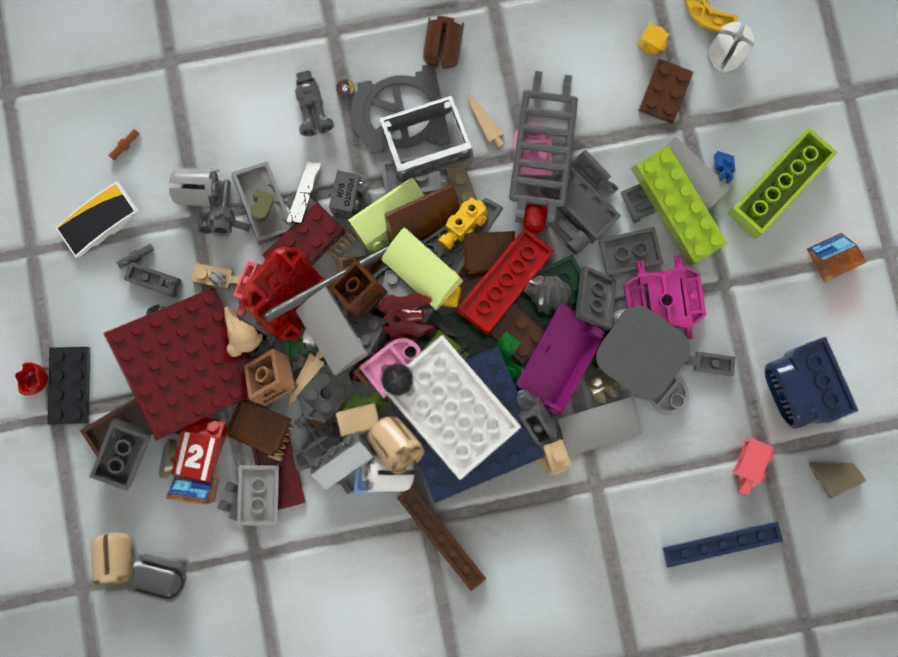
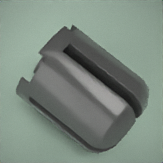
M149 554L139 555L132 567L135 569L133 581H128V590L135 594L165 602L175 601L186 584V568L179 562Z

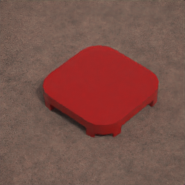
M286 246L274 250L249 279L243 289L242 300L247 311L270 335L283 341H290L292 339H299L302 336L300 331L305 325L296 312L302 304L269 322L266 321L263 313L320 283L325 278H322L304 258V253L301 250Z

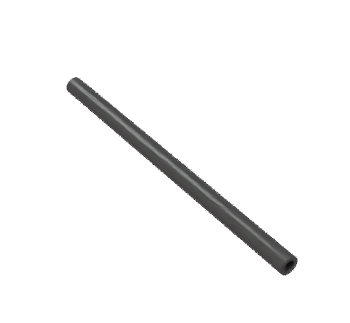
M389 245L361 259L359 262L367 268L380 261ZM349 267L263 313L266 321L269 322L304 303L322 288L326 287L329 289Z

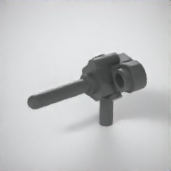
M228 179L223 181L220 206L211 207L209 218L204 217L199 221V232L228 236L232 232V227L247 232L250 230V224L235 220L234 212L228 207L231 184Z

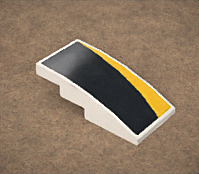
M116 181L82 204L55 228L75 258H80L92 246H98L109 235L117 233L139 211L119 181Z

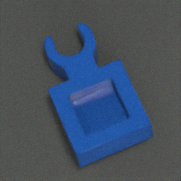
M717 151L714 154L715 170L720 171L719 181L721 182L726 178L727 184H729L733 180V173L736 171L734 156Z

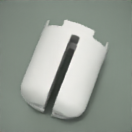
M731 22L721 28L708 50V55L713 63L712 66L715 69L728 72L741 66L755 44L754 33L750 27L745 25L737 37L735 35L741 26V22Z
M373 453L374 457L361 467V479L366 481L367 490H364L365 492H404L409 490L414 482V475L378 474V470L389 469L377 453ZM414 463L406 467V469L414 470Z

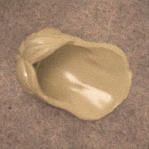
M226 306L224 313L229 344L227 345L228 354L231 357H236L242 352L253 351L261 343L263 334H258L253 326H249L242 321L243 317L237 314L233 308Z

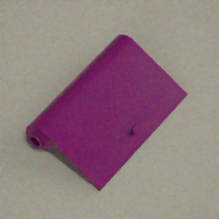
M563 303L558 307L516 383L524 391L528 390L534 398L539 397L547 408L548 413L556 417L563 414L605 336V332L600 328L586 324L584 321L576 318V314Z

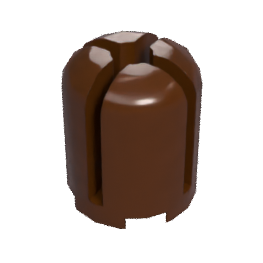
M437 16L436 20H430L429 17L423 50L424 61L430 66L438 68L443 33H446L442 53V69L455 67L459 62L465 24L463 22L462 25L455 23L454 18L447 16Z

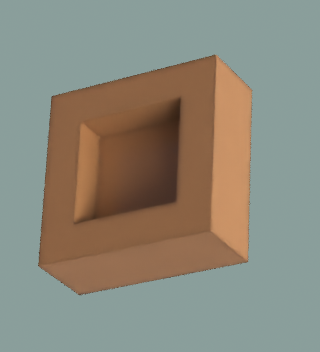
M356 256L337 257V273L351 266L356 261Z

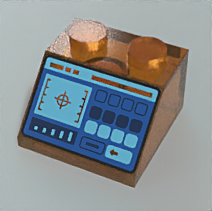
M842 232L807 248L824 282L867 263L858 245Z
M175 476L166 499L202 504L214 503L216 501L219 479H215L212 476L209 484Z

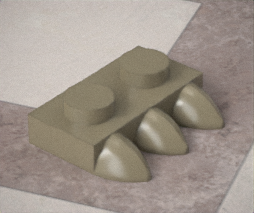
M602 372L584 380L594 399L603 404L606 403L605 393L617 398V387L628 392L627 389Z

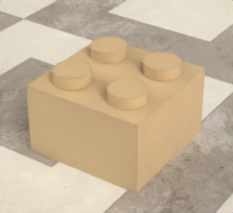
M375 403L336 413L340 433L343 437H347L357 431L359 433L366 432V435H369L372 427L381 420L378 406Z

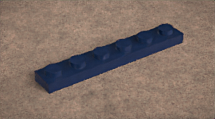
M775 521L662 547L666 566L669 568L783 542L779 524Z

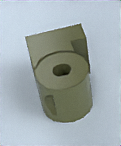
M256 189L253 201L257 203L251 207V216L255 222L262 223L268 218L274 202V195Z

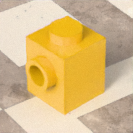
M650 23L637 45L643 48L646 53L657 56L659 51L663 52L669 42L666 39L669 33L664 28Z

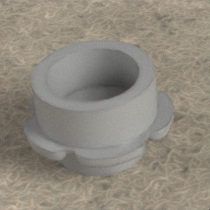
M218 270L216 272L211 271L208 279L213 285L221 288L224 284L226 285V276Z

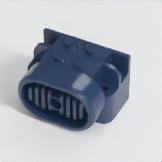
M826 336L788 350L782 358L767 363L764 368L765 379L775 404L784 421L793 429H798L811 423L833 422L859 411Z

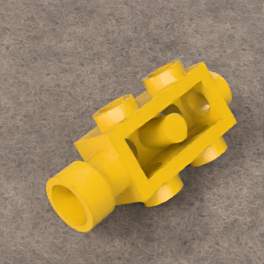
M472 197L460 206L459 211L447 220L446 228L448 233L446 235L443 234L438 239L439 244L450 251L457 239L462 242L464 234L474 233L475 227L477 225L482 226L487 220L485 204L480 200L476 201Z

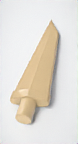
M469 94V106L488 143L494 141L498 149L503 147L504 143L501 140V137L504 136L503 132Z
M318 350L316 355L312 353L308 355L295 382L297 386L289 393L288 408L296 400V396L304 390L326 364L322 361L323 355L320 350Z

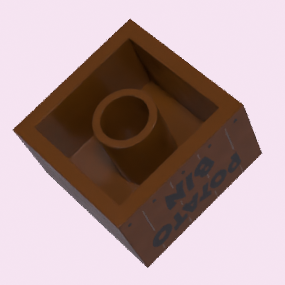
M358 260L329 287L344 306L360 320L388 293L373 274Z

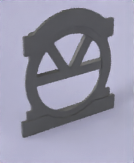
M429 64L423 65L422 71L415 72L416 75L414 77L398 75L385 78L376 84H372L370 80L357 83L358 91L353 98L350 110L351 122L357 136L370 147L371 154L384 152L388 143L383 135L382 125L375 129L370 121V105L372 104L396 113L404 111L399 84H408L419 88L427 95L430 102L441 99L434 66ZM391 86L395 104L378 99L376 95L384 88ZM445 115L430 119L427 126L412 137H409L408 128L406 127L400 129L402 139H393L395 148L413 146L425 139H429V142L437 141V145L450 143Z

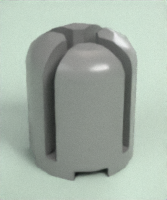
M181 167L175 169L170 176L169 183L205 186V190L169 188L172 201L178 205L218 207L219 205H216L218 197L222 195L223 182L218 179L217 174L220 171L218 169Z

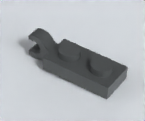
M587 150L582 151L572 162V165L596 190L602 188L605 194L610 197L619 189L616 184L608 181L612 176Z
M697 351L695 352V357L688 356L683 365H694V371L734 376L736 357Z

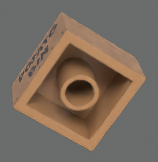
M272 349L244 366L248 395L251 401L266 406L295 389L289 356L278 350Z

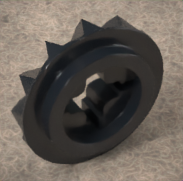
M398 363L389 365L383 371L381 377L383 388L394 396L406 394L412 388L414 381L411 370L407 366ZM392 372L397 376L405 375L400 380L402 388L397 383L390 385L394 379Z

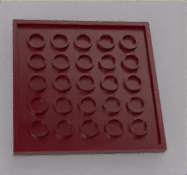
M214 287L106 331L103 334L156 441L249 398L244 366L251 361L247 352H242L236 357H231L228 354L227 345L229 344L224 306Z

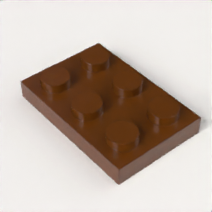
M659 59L638 111L673 124L694 72Z

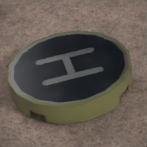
M168 439L166 441L159 468L160 478H168L174 465L173 458L176 456L177 450L176 440Z

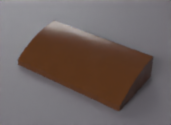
M447 185L385 213L388 242L391 244L403 228H406L413 236L420 240L444 227L449 217L455 215L460 208L454 185Z
M135 398L80 430L96 456H98L109 426L115 418L150 430Z

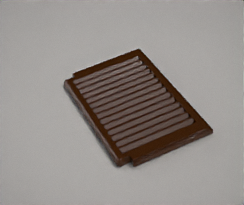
M515 231L464 234L465 269H467V274L487 273L515 240Z
M245 399L237 404L228 426V437L274 456L275 452L280 450L292 419Z

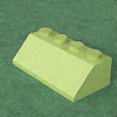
M412 177L349 219L360 242L370 255L390 244L388 242L384 214L425 196Z

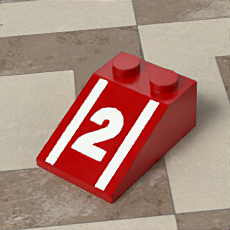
M207 417L183 428L180 433L171 475L210 484L228 433L226 421Z

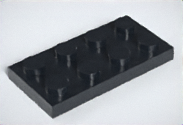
M49 347L47 424H89L90 347Z

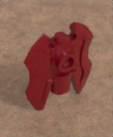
M411 293L402 297L390 294L379 305V310L387 309L386 314H384V320H387V323H389V325L383 324L381 326L382 330L396 339L403 335L421 337L432 332L435 326L419 322L424 321L423 308H417L431 303L432 299L419 293Z

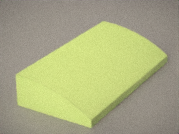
M406 228L399 232L381 259L417 293L430 297L432 302L429 304L436 310L463 282L454 271Z

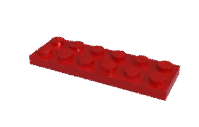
M524 228L456 311L487 335L529 284V281L533 279L553 254L554 250Z

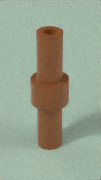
M133 129L125 139L122 138L117 143L118 146L108 156L115 160L124 150L127 151L131 147L130 144L140 134Z

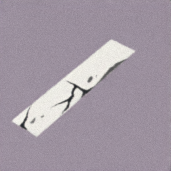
M307 162L287 222L301 223L321 163Z

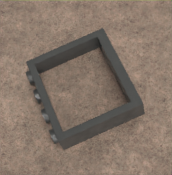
M452 95L380 118L401 183L411 177L414 179L474 159L472 146ZM450 113L462 144L401 164L390 132Z

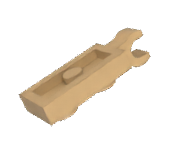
M195 263L191 282L216 287L209 281L208 277L211 275V271L216 272L218 270L226 276V285H222L221 288L230 290L231 284L237 286L241 277L233 276L234 271Z

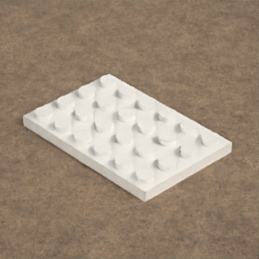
M443 335L407 365L413 374L414 381L412 388L406 394L394 396L389 394L383 386L381 387L459 479L463 478L521 428L518 422ZM395 375L390 385L397 383L402 388L400 380L405 375Z

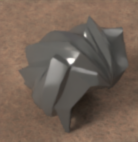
M539 275L535 279L530 280L524 289L526 295L530 296L531 301L537 305L538 313L544 311L546 315L549 313L551 316L557 311L561 303L568 306V301L571 300L572 296L570 286L558 276L544 277Z

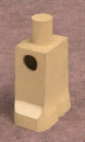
M556 436V441L541 446L545 457L536 460V464L541 465L551 476L568 470L571 462L562 439Z

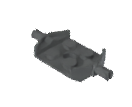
M357 363L337 376L333 374L329 365H324L304 390L296 396L302 411V415L294 422L295 425H298V428H301L310 419L326 423L355 391L349 374ZM324 388H329L332 391V396L329 399H324L321 395V391Z
M307 420L303 424L307 430V436L299 449L310 465L315 458L321 457L324 451H328L332 446H337L342 441L333 427L316 429L310 420ZM349 475L336 483L342 485L346 494L350 493L349 490L351 492L354 490L348 482Z

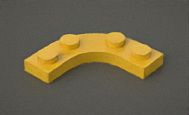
M685 0V5L691 18L706 30L719 33L726 24L737 22V15L716 11L708 5L706 0Z

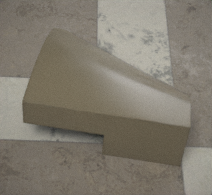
M809 463L817 480H820L829 498H833L866 482L862 473L853 463Z

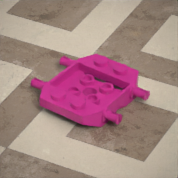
M682 255L673 256L675 262L674 270L647 274L644 261L636 262L637 275L623 285L626 308L634 306L647 308L644 284H647L651 311L675 328L683 327L685 329V336L688 339L694 338L692 327L706 316L700 273L685 268L682 263ZM666 294L671 297V303L667 306L662 303V297Z

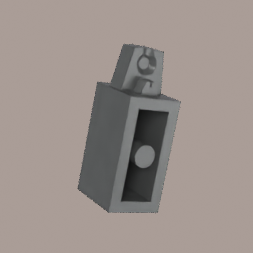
M528 390L517 394V401L521 408L519 417L536 445L543 446L556 441L557 426L540 398H534Z

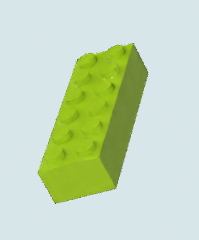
M808 127L728 212V215L755 239L758 238L838 152Z
M669 145L630 168L688 265L696 264L728 244Z

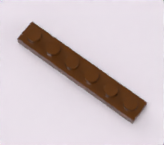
M413 486L397 497L470 591L486 580L484 574Z

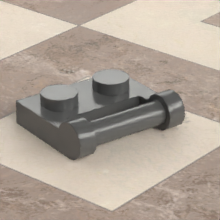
M640 184L621 191L620 194L633 223L639 222L641 218L656 212L653 205L637 212L635 207L650 201Z

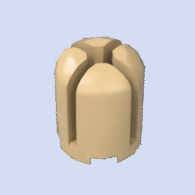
M396 416L385 417L379 420L369 433L368 440L371 447L394 474L408 471L406 467L414 461L418 463L423 456L424 449L421 443L405 423Z
M116 532L109 535H99L93 539L91 544L93 585H100V583L105 582L106 584L128 582L129 579L133 580L135 569L132 568L134 565L132 538L126 533Z

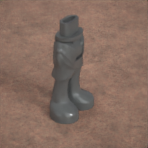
M307 70L297 73L295 96L299 101L304 121L299 126L300 135L314 136L317 134L310 110L313 107L319 133H326L332 130L334 122L325 116L320 89L315 78L312 77L311 71Z

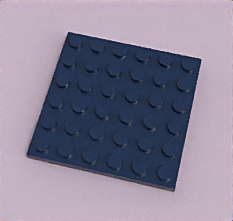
M498 347L469 358L465 362L518 422L521 428L463 478L459 479L392 401L398 417L405 423L424 449L423 456L418 464L435 503L545 457L541 446L536 445L519 417L521 408L517 401L518 392Z

